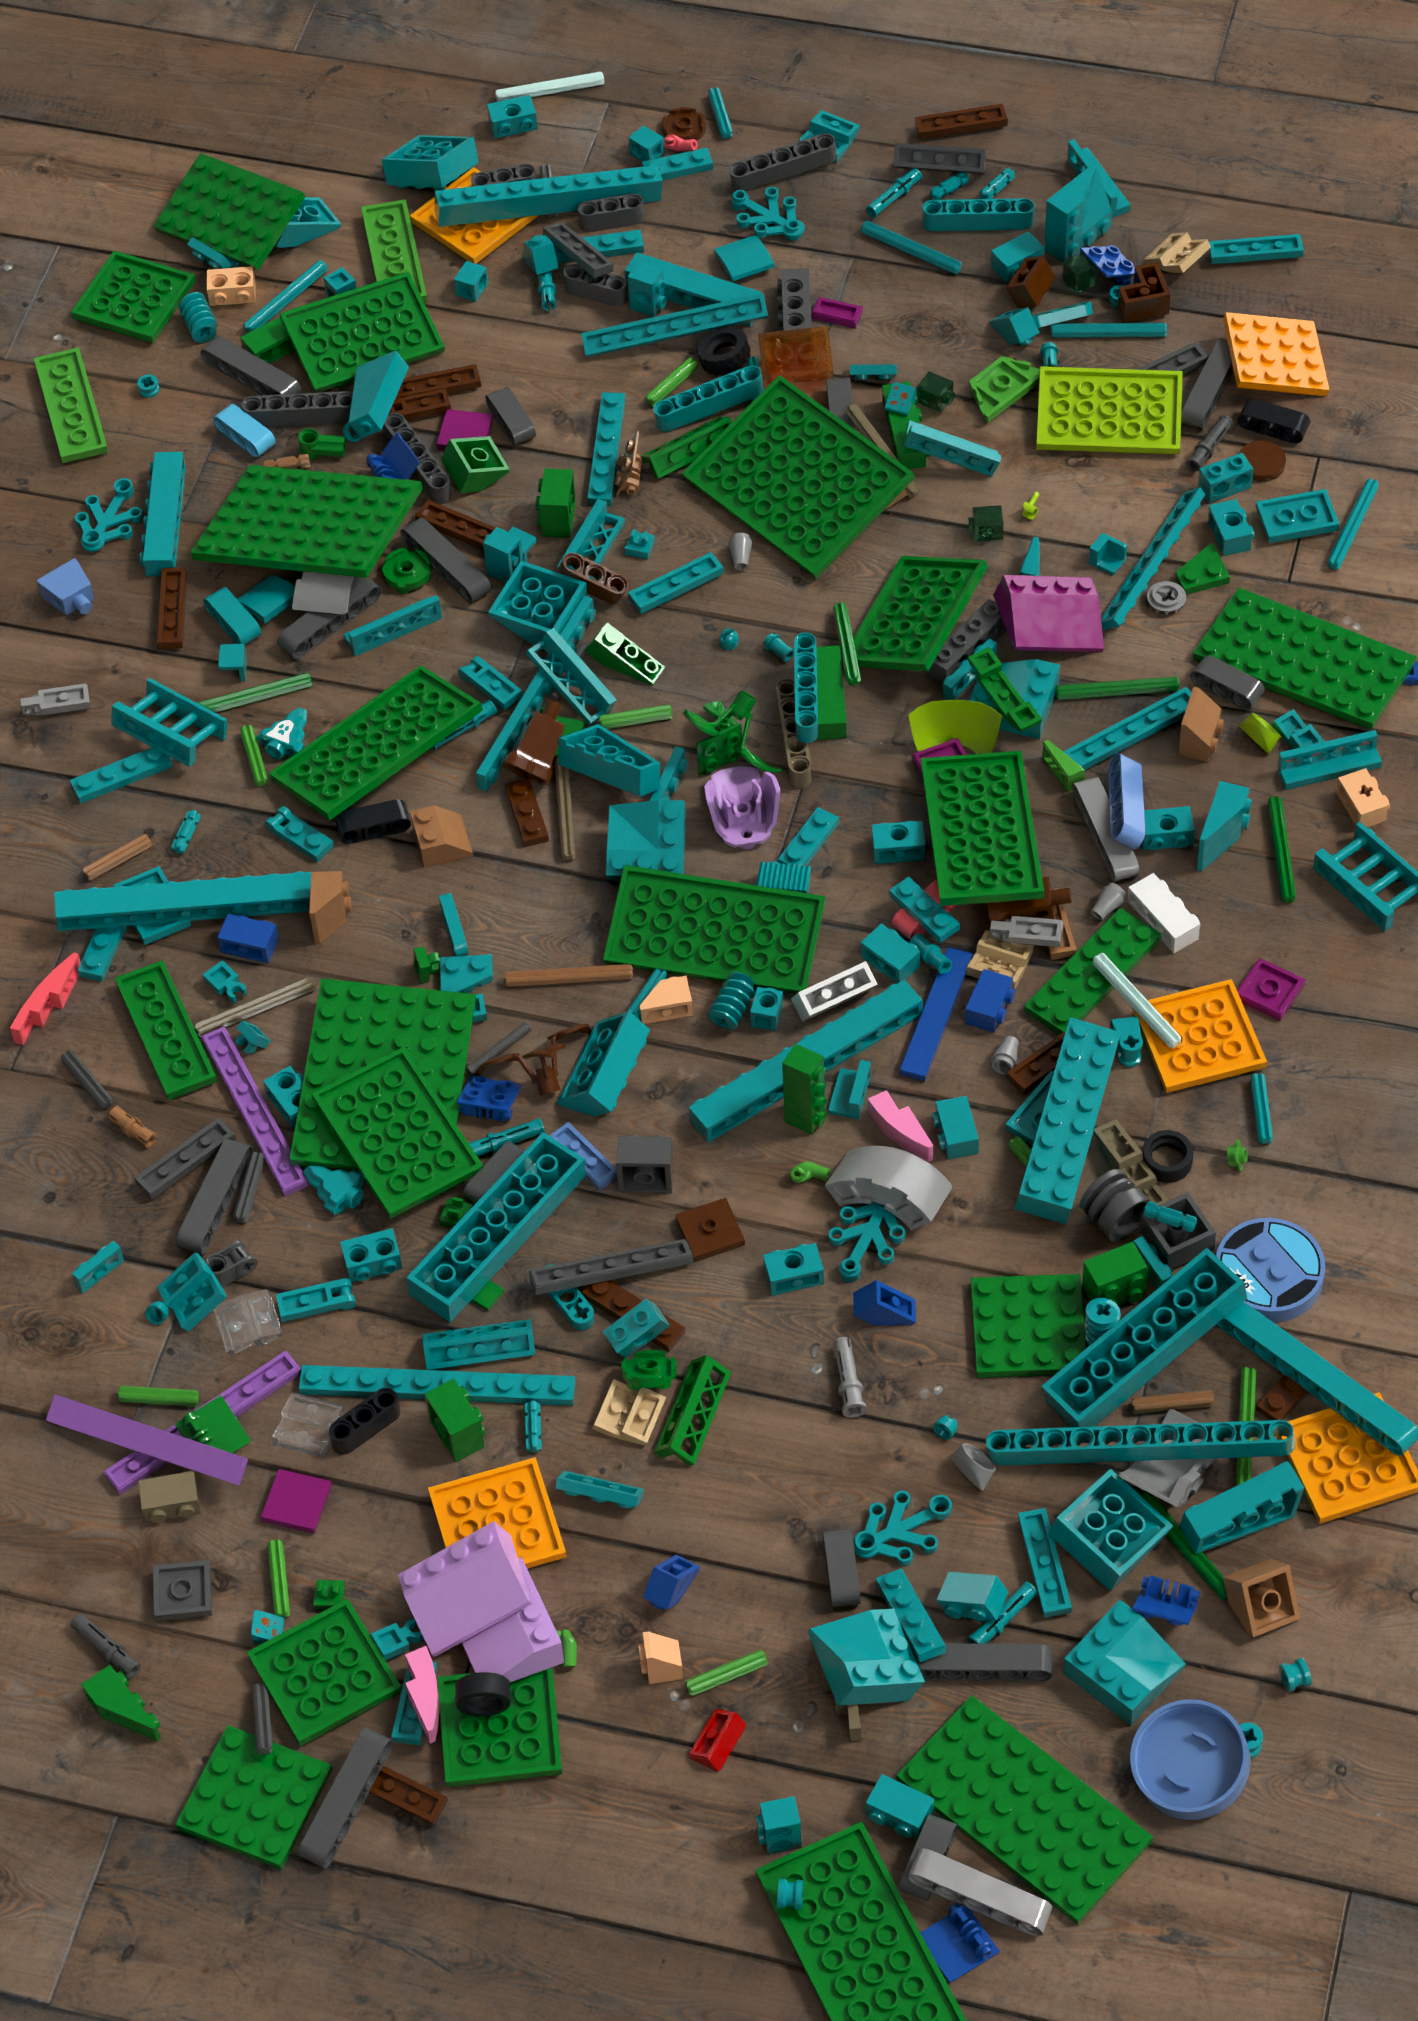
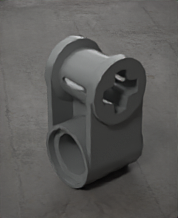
M241 1240L230 1243L227 1247L205 1259L206 1264L214 1273L222 1288L236 1279L251 1273L258 1263L257 1259L254 1256H250L245 1250V1244Z

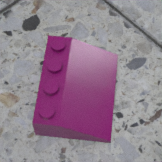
M1003 575L993 596L1014 650L1103 652L1104 643L1099 597L1091 577Z

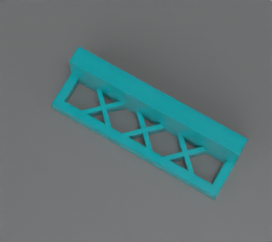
M1074 139L1068 141L1067 162L1077 175L1081 174L1092 164L1097 167L1112 210L1111 218L1130 212L1131 204L1088 147L1081 149Z
M910 420L907 424L903 442L905 447L991 477L1000 464L1001 455L996 450Z
M597 499L559 562L557 569L568 553H577L583 557L594 555L595 560L593 562L601 565L623 528L625 518L607 513V502ZM605 521L616 524L614 528L607 530L603 528ZM605 539V544L594 547V540ZM567 565L570 570H574L572 566Z
M437 595L427 597L343 634L344 641L354 656H358L442 619L440 600Z
M554 628L545 633L541 642L527 650L526 655L588 726L598 721L600 715L609 714L612 711L617 699ZM544 648L550 655V661L541 659L536 652ZM553 668L562 669L566 673V678L556 677L553 673ZM569 686L578 687L582 692L581 697L572 695L569 692ZM585 704L594 705L599 712L591 717L585 710Z
M1373 730L1279 752L1277 772L1285 790L1339 778L1365 768L1367 771L1381 768L1382 760L1376 749L1377 732ZM1369 741V744L1359 746L1362 742ZM1340 747H1344L1342 750L1335 751ZM1321 752L1317 756L1311 757L1313 754ZM1296 758L1294 761L1286 763V760Z
M531 1319L423 1334V1348L427 1370L536 1355Z

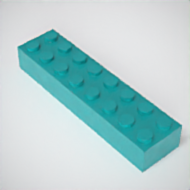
M1070 1017L1014 1209L1066 1225L1075 1199L1121 1032Z
M542 1132L406 1277L408 1295L451 1323L586 1177L585 1159Z
M1206 1248L1041 1387L1045 1401L1071 1427H1095L1247 1299L1244 1281Z

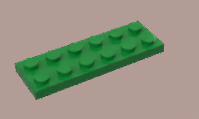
M1120 907L1024 1005V1012L1058 1035L1066 1031L1070 1017L1083 1021L1114 989L1113 985L1093 965V958L1100 953H1104L1126 976L1161 940V933Z
M161 960L114 978L167 1099L176 1098L217 1082L216 1075L164 961Z

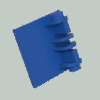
M1109 245L1080 248V251L1106 277L1114 278L1119 285L1127 286L1131 284L1130 279L1134 276L1135 267L1131 261L1127 260L1120 253L1117 247Z
M398 432L395 433L380 456L370 454L366 458V464L373 470V474L376 477L409 479L421 463Z
M471 1076L457 1101V1104H460L459 1112H463L465 1116H479V1118H483L486 1109V1119L490 1120L492 1116V1120L502 1122L511 1120L513 1111L510 1108L522 1084H516L508 1080L487 1079L484 1076Z
M1152 1575L1149 1578L1144 1576L1141 1584L1142 1590L1132 1610L1139 1612L1140 1615L1147 1618L1159 1617L1166 1619L1173 1625H1189L1198 1606L1197 1601L1200 1591L1195 1590L1193 1586L1180 1584L1178 1596H1176L1178 1582H1175L1172 1594L1170 1595L1167 1594L1170 1580H1166L1162 1593L1164 1579Z
M959 1903L949 1908L951 1914L920 1932L939 1969L949 1983H952L1000 1953L971 1910L965 1906H960Z

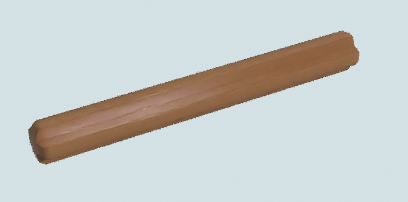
M630 964L509 971L505 973V984L507 987L628 980L633 978V967Z

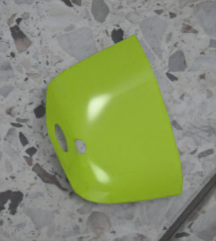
M965 700L931 701L917 707L908 715L913 740L918 752L950 741L953 738H958L961 745L970 748L976 754L991 753L997 740L1002 716L992 707L981 702Z

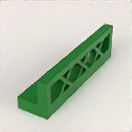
M719 416L641 455L642 463H649L654 477L659 479L693 462L732 423L731 418Z
M705 1355L690 1361L654 1450V1453L661 1458L675 1455L689 1466L696 1463L731 1375L728 1369L710 1356ZM711 1370L720 1375L718 1384L715 1386L712 1385L710 1378ZM707 1391L710 1404L708 1408L704 1409L700 1397L702 1392ZM697 1414L701 1426L699 1431L694 1432L691 1420L693 1415ZM687 1437L691 1445L690 1454L680 1448L684 1438Z

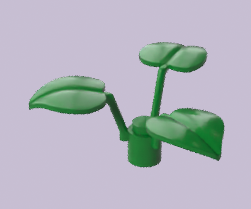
M740 690L727 710H725L721 701L704 704L702 708L717 718L715 722H707L699 715L687 709L683 710L682 714L699 730L711 736H718L720 734L715 728L725 718L731 720L735 726L739 723L733 717L741 721L745 717L746 721L740 743V755L760 770L767 772L782 771V769L773 768L766 764L745 746L750 720L753 717L750 711L757 702V699L749 693Z

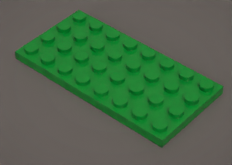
M1240 587L1193 652V659L1201 662L1207 655L1213 656L1258 679L1269 690L1370 730L1374 728L1417 660L1415 655Z
M420 665L270 771L269 776L271 781L328 820H331L467 721L471 720L483 711V708L479 701Z
M1010 751L921 758V770L940 906L1043 899L1044 887L1022 752Z
M624 865L603 961L605 964L611 965L630 964L633 968L654 971V969L658 968L665 970L668 974L725 982L731 972H740L751 977L754 982L753 987L774 988L778 991L797 994L807 989L809 985L826 896Z
M973 1695L967 1699L896 1775V1781L934 1798V1811L945 1820L958 1824L957 1829L1077 1925L1153 1842L1151 1834Z
M859 1822L755 1869V1874L829 2021H967L863 1822ZM779 1878L786 1879L788 1882L804 1881L802 1910H795L793 1906H786L784 1909L777 1908Z

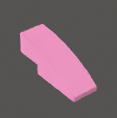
M887 1090L868 1098V1114L887 1137L909 1153L927 1162L933 1160V1144L909 1106L899 1110Z
M427 1646L405 1654L407 1668L413 1679L405 1684L408 1698L429 1743H433L436 1740L439 1724V1694L433 1662Z

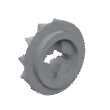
M1170 581L1158 582L1148 590L1147 600L1149 608H1155L1157 613L1164 611L1166 615L1170 611L1177 613L1179 608H1184L1186 592L1177 583ZM1171 594V600L1162 601V598H1167Z

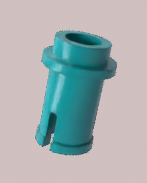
M1052 342L1044 343L1040 349V355L1043 357V367H1050V365L1058 367L1056 356L1058 348Z
M770 633L765 638L763 644L767 651L774 652L784 662L792 659L794 649L783 642L779 634Z

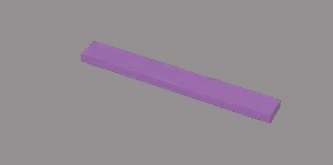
M225 1026L202 1035L201 1039L260 1152L264 1154L265 1161L283 1196L285 1197L308 1187V1181L300 1166L290 1165L291 1149Z
M285 1350L215 1398L222 1395L237 1418L301 1375L302 1369ZM175 1425L165 1430L181 1436ZM134 1451L103 1471V1473L117 1493L121 1495L138 1484V1480L147 1478L169 1462Z
M55 1394L46 1418L48 1422L239 1486L248 1462V1458Z

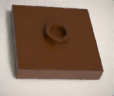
M726 1198L676 1214V1221L684 1239H686L694 1262L745 1245V1239Z

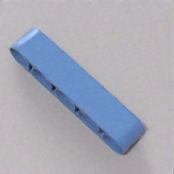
M1117 753L1111 759L1108 767L1111 838L1135 850L1141 845L1145 837L1142 766L1140 763Z

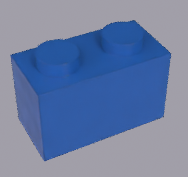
M228 914L217 939L221 953L269 964L279 941L276 924L265 920L250 919L243 915Z
M983 969L965 1008V1024L995 1033L998 1024L1004 1023L1007 1014V1004H1012L1015 998L1016 989H1013V978Z

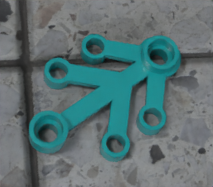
M768 187L765 190V199L768 201L769 210L750 200L744 190H737L731 196V206L734 210L743 211L749 209L760 215L750 217L747 213H739L736 217L738 227L747 228L748 226H754V235L758 238L784 234L786 239L795 241L802 237L805 226L801 221L796 220L795 210L797 206L794 197L789 196L783 199V209L787 211L786 220L779 215L777 202L779 191L776 187ZM767 224H776L778 226L768 227Z
M121 478L114 483L115 496L105 513H103L100 507L98 496L90 495L85 499L86 507L89 511H92L97 521V526L95 529H92L89 515L86 512H79L75 515L76 525L83 531L81 545L84 550L95 552L103 548L105 542L116 538L129 540L132 538V527L129 524H122L118 529L105 532L107 528L129 520L132 523H139L143 520V513L139 507H132L126 512L115 515L123 501L130 499L134 493L131 480Z
M872 1202L869 1205L856 1209L850 1206L841 1209L840 1220L845 1225H851L857 1219L871 1216L867 1223L845 1230L834 1227L829 1231V1242L834 1246H840L844 1241L860 1237L851 1256L843 1260L839 1265V1275L843 1281L855 1282L860 1278V1261L872 1240L878 1252V1261L881 1264L889 1265L894 1261V1250L887 1246L879 1226L884 1219L889 1229V1239L894 1244L904 1242L905 1229L898 1225L894 1214L884 1209L885 1206ZM845 1214L853 1215L849 1218L844 1217ZM898 1232V1233H901L902 1235L899 1236V1237H896V1236H894L893 1234ZM837 1234V1235H840L841 1237L838 1238V1239H835V1238H833L832 1236ZM889 1254L890 1257L884 1258L882 1255ZM852 1266V1267H854V1268H853V1269H847L846 1267Z
M898 1491L894 1495V1506L887 1528L876 1533L878 1524L885 1519L886 1508L879 1502L871 1504L865 1531L859 1532L853 1538L855 1554L865 1559L879 1554L896 1559L897 1563L901 1566H909L913 1562V1551L905 1546L897 1548L884 1544L891 1539L919 1546L926 1554L935 1553L938 1549V1539L934 1535H921L909 1531L932 1519L944 1520L948 1518L952 1512L951 1500L945 1495H936L931 1498L929 1508L901 1521L904 1510L910 1506L911 1497L906 1491ZM899 1498H905L907 1501L904 1503H900L897 1500ZM937 1508H944L945 1511H944V1512H937L936 1509H937ZM881 1510L882 1513L879 1515H875L873 1511ZM933 1542L934 1545L932 1547H927L925 1543ZM863 1544L871 1545L870 1548H863L861 1546ZM908 1554L910 1557L902 1559L900 1555Z

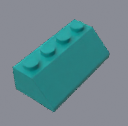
M629 1011L597 1021L557 1104L593 1117L612 1112L617 1105L616 1100L620 1092L627 1084L626 1079L630 1071L636 1066V1059L640 1050L647 1043L646 1038L650 1029Z

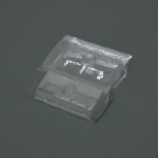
M267 1289L230 1299L219 1304L214 1309L226 1352L231 1356L253 1344L262 1347L283 1336L270 1292Z
M292 1392L282 1409V1419L272 1435V1445L324 1458L331 1444L329 1427L342 1416L344 1406Z

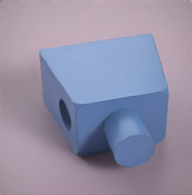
M75 558L36 580L40 596L64 615H69L77 609L81 614H87L91 611L93 607L91 601L94 599L92 586Z

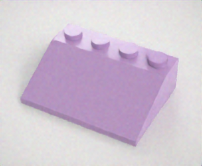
M494 1521L398 1574L407 1604L434 1657L531 1604L511 1535Z
M522 1557L518 1558L531 1604L461 1642L475 1673H497L505 1676L509 1682L564 1663L562 1642Z

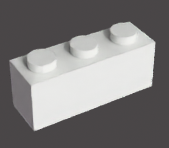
M1152 873L1129 886V905L1147 925L1161 933V940L1173 954L1199 940L1200 922L1194 914H1190L1182 900L1170 892L1165 881L1160 880Z
M865 961L798 992L791 1000L801 1021L804 1022L870 991L878 984Z

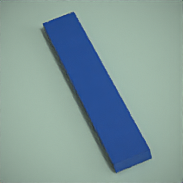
M947 948L945 956L953 963L952 968L945 974L937 973L901 1065L900 1075L921 1081L926 1080L966 977L967 966L972 959V953Z

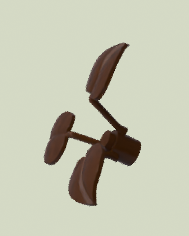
M580 1024L558 1031L547 1037L548 1041L551 1040L550 1046L542 1050L531 1051L522 1057L520 1053H513L489 1059L477 1068L476 1076L491 1064L502 1061H518L530 1076L532 1083H537L540 1096L561 1090L557 1079L556 1052L559 1049L565 1048L566 1044L556 1043L567 1034H591L590 1025ZM535 1056L540 1057L542 1068L535 1070L537 1075H534L524 1060ZM545 1057L552 1058V1069L551 1066H547Z

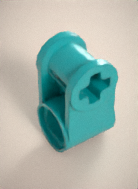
M1138 1017L1111 1019L1110 1029L1121 1032L1116 1048L1119 1062L1126 1067L1137 1066L1141 1062V1048L1143 1046Z

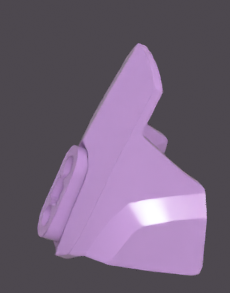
M747 766L726 768L711 775V780H708L704 786L705 795L714 828L723 838L724 843L734 848L741 847L743 849H751L756 844H763L771 836V831L777 823L780 787L776 776L768 771L764 772L761 778L757 768ZM745 832H748L749 838H744Z

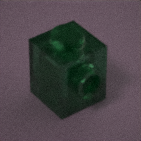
M1081 252L1063 261V281L1076 295L1095 286L1097 267Z
M929 371L917 386L918 403L942 413L947 405L950 406L955 398V392H953L954 381Z
M1001 505L972 507V517H968V530L973 532L974 541L1002 540L1004 523Z

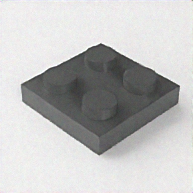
M210 1560L153 1565L155 1621L212 1616Z

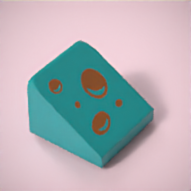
M894 382L888 395L885 410L907 416L915 401V388Z
M254 1610L251 1628L253 1644H263L283 1633L284 1617Z

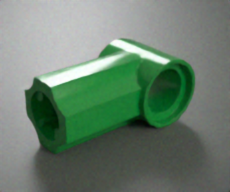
M311 428L299 432L300 455L308 454L310 460L318 458L319 455L345 457L346 436L319 435L316 430Z

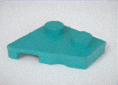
M492 954L440 957L441 991L469 993L476 987L484 986L493 981Z

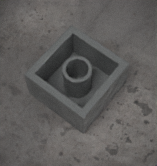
M636 1135L618 1136L616 1168L619 1192L672 1193L674 1173L672 1137H664L662 1135H655L653 1137Z
M1189 1192L1158 1205V1207L1165 1206L1183 1212V1216L1189 1214L1196 1217L1197 1224L1193 1232L1182 1230V1226L1177 1228L1159 1222L1156 1217L1155 1219L1145 1217L1144 1212L1141 1213V1234L1148 1244L1154 1245L1160 1261L1163 1264H1167L1171 1270L1193 1260L1206 1248L1210 1251L1214 1250L1216 1232Z

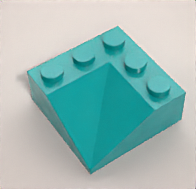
M418 135L381 159L387 185H395L397 188L415 186V189L433 187L434 190L446 188L448 183L457 180L460 175L468 172L479 163L474 137Z
M1094 164L1046 200L1045 251L1063 263H1067L1070 259L1077 257L1080 253V248L1092 245L1095 239L1108 232L1112 225V210L1097 167Z
M520 561L488 611V615L532 645H536L543 640L545 633L552 628L559 634L562 633L583 596L588 597L587 584L584 581Z
M1038 659L1002 663L1003 673L1025 703L1030 701L1041 716L1042 722L1020 732L1002 716L999 730L1040 739L1056 694V687L1059 685L1060 664ZM977 681L969 701L981 702L999 713Z
M656 800L609 806L606 862L608 881H621L624 865L685 874L686 805L684 800Z
M1109 1469L1056 1517L1048 1534L1109 1591H1112L1173 1528V1525L1122 1478L1118 1477L1112 1469Z
M1119 1600L1064 1658L1063 1674L1131 1726L1186 1667V1663L1140 1614Z
M894 1609L868 1610L808 1630V1635L838 1706L909 1701L925 1683Z

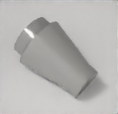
M735 533L728 542L734 569L739 571L746 570L748 568L752 540L746 533Z
M1115 883L1104 886L1093 909L1090 911L1091 915L1095 919L1103 921L1106 916L1124 903L1125 891Z
M1006 1036L991 1057L992 1068L995 1072L1007 1075V1072L1017 1065L1019 1041L1015 1037Z

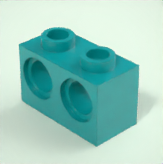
M1239 453L1199 468L1198 487L1205 492L1204 497L1209 504L1252 488L1253 467L1244 454Z
M288 1066L263 1080L266 1095L291 1128L295 1129L304 1077L300 1072L295 1073L292 1067Z
M393 1228L340 1242L345 1266L351 1282L364 1281L373 1276L391 1274L396 1270L403 1269Z
M795 1796L760 1803V1814L755 1815L759 1845L765 1844L767 1855L802 1848L801 1822Z

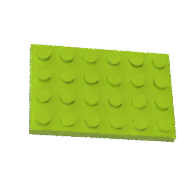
M1040 366L1036 450L1180 454L1183 371Z

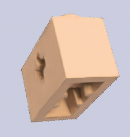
M1366 768L1338 778L1336 794L1355 825L1361 822L1364 826L1370 827L1387 820L1388 809H1390L1388 798L1381 794L1375 777H1371Z

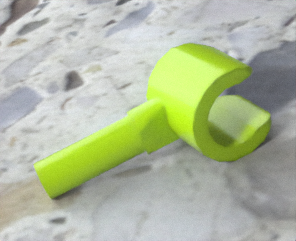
M1034 492L1030 501L1023 504L1024 511L1022 516L1033 520L1038 513V507L1034 506L1039 497L1038 492Z

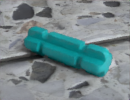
M1005 168L1001 174L997 175L987 186L980 190V198L992 199L994 195L1008 185L1007 183H1010L1015 178V172L1010 168Z
M960 171L956 176H952L940 183V186L932 188L929 192L932 200H940L943 198L942 196H946L958 189L959 186L968 183L969 175L965 171Z
M196 810L187 811L175 837L176 839H174L171 845V850L175 851L176 854L185 853L188 847L187 843L190 842L197 827L196 825H198L201 819V815Z
M1147 1202L1144 1208L1145 1217L1151 1219L1156 1217L1159 1222L1177 1228L1182 1226V1230L1188 1232L1194 1231L1197 1224L1196 1217L1189 1214L1183 1216V1212L1165 1206L1160 1208L1157 1203Z
M530 1401L524 1405V1415H527L524 1417L525 1438H528L525 1439V1449L532 1454L542 1449V1440L539 1439L541 1438V1416H538L541 1414V1407L536 1401Z

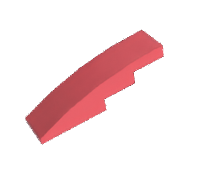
M72 953L37 986L22 1006L10 1027L14 1043L24 1045L33 1025L44 1027L53 1007L64 1008L79 977L77 970L81 962L78 953Z

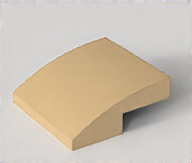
M1188 232L1172 233L1144 261L1146 264L1157 262L1160 270L1184 273L1211 246L1208 239L1191 240Z
M986 930L977 944L975 955L967 966L966 975L979 979L983 969L1012 977L1013 989H1016L1031 958L1034 945L1007 943L1000 939H994L990 937V931Z
M613 1379L592 1429L620 1440L646 1445L666 1397L647 1388L631 1390L626 1384Z

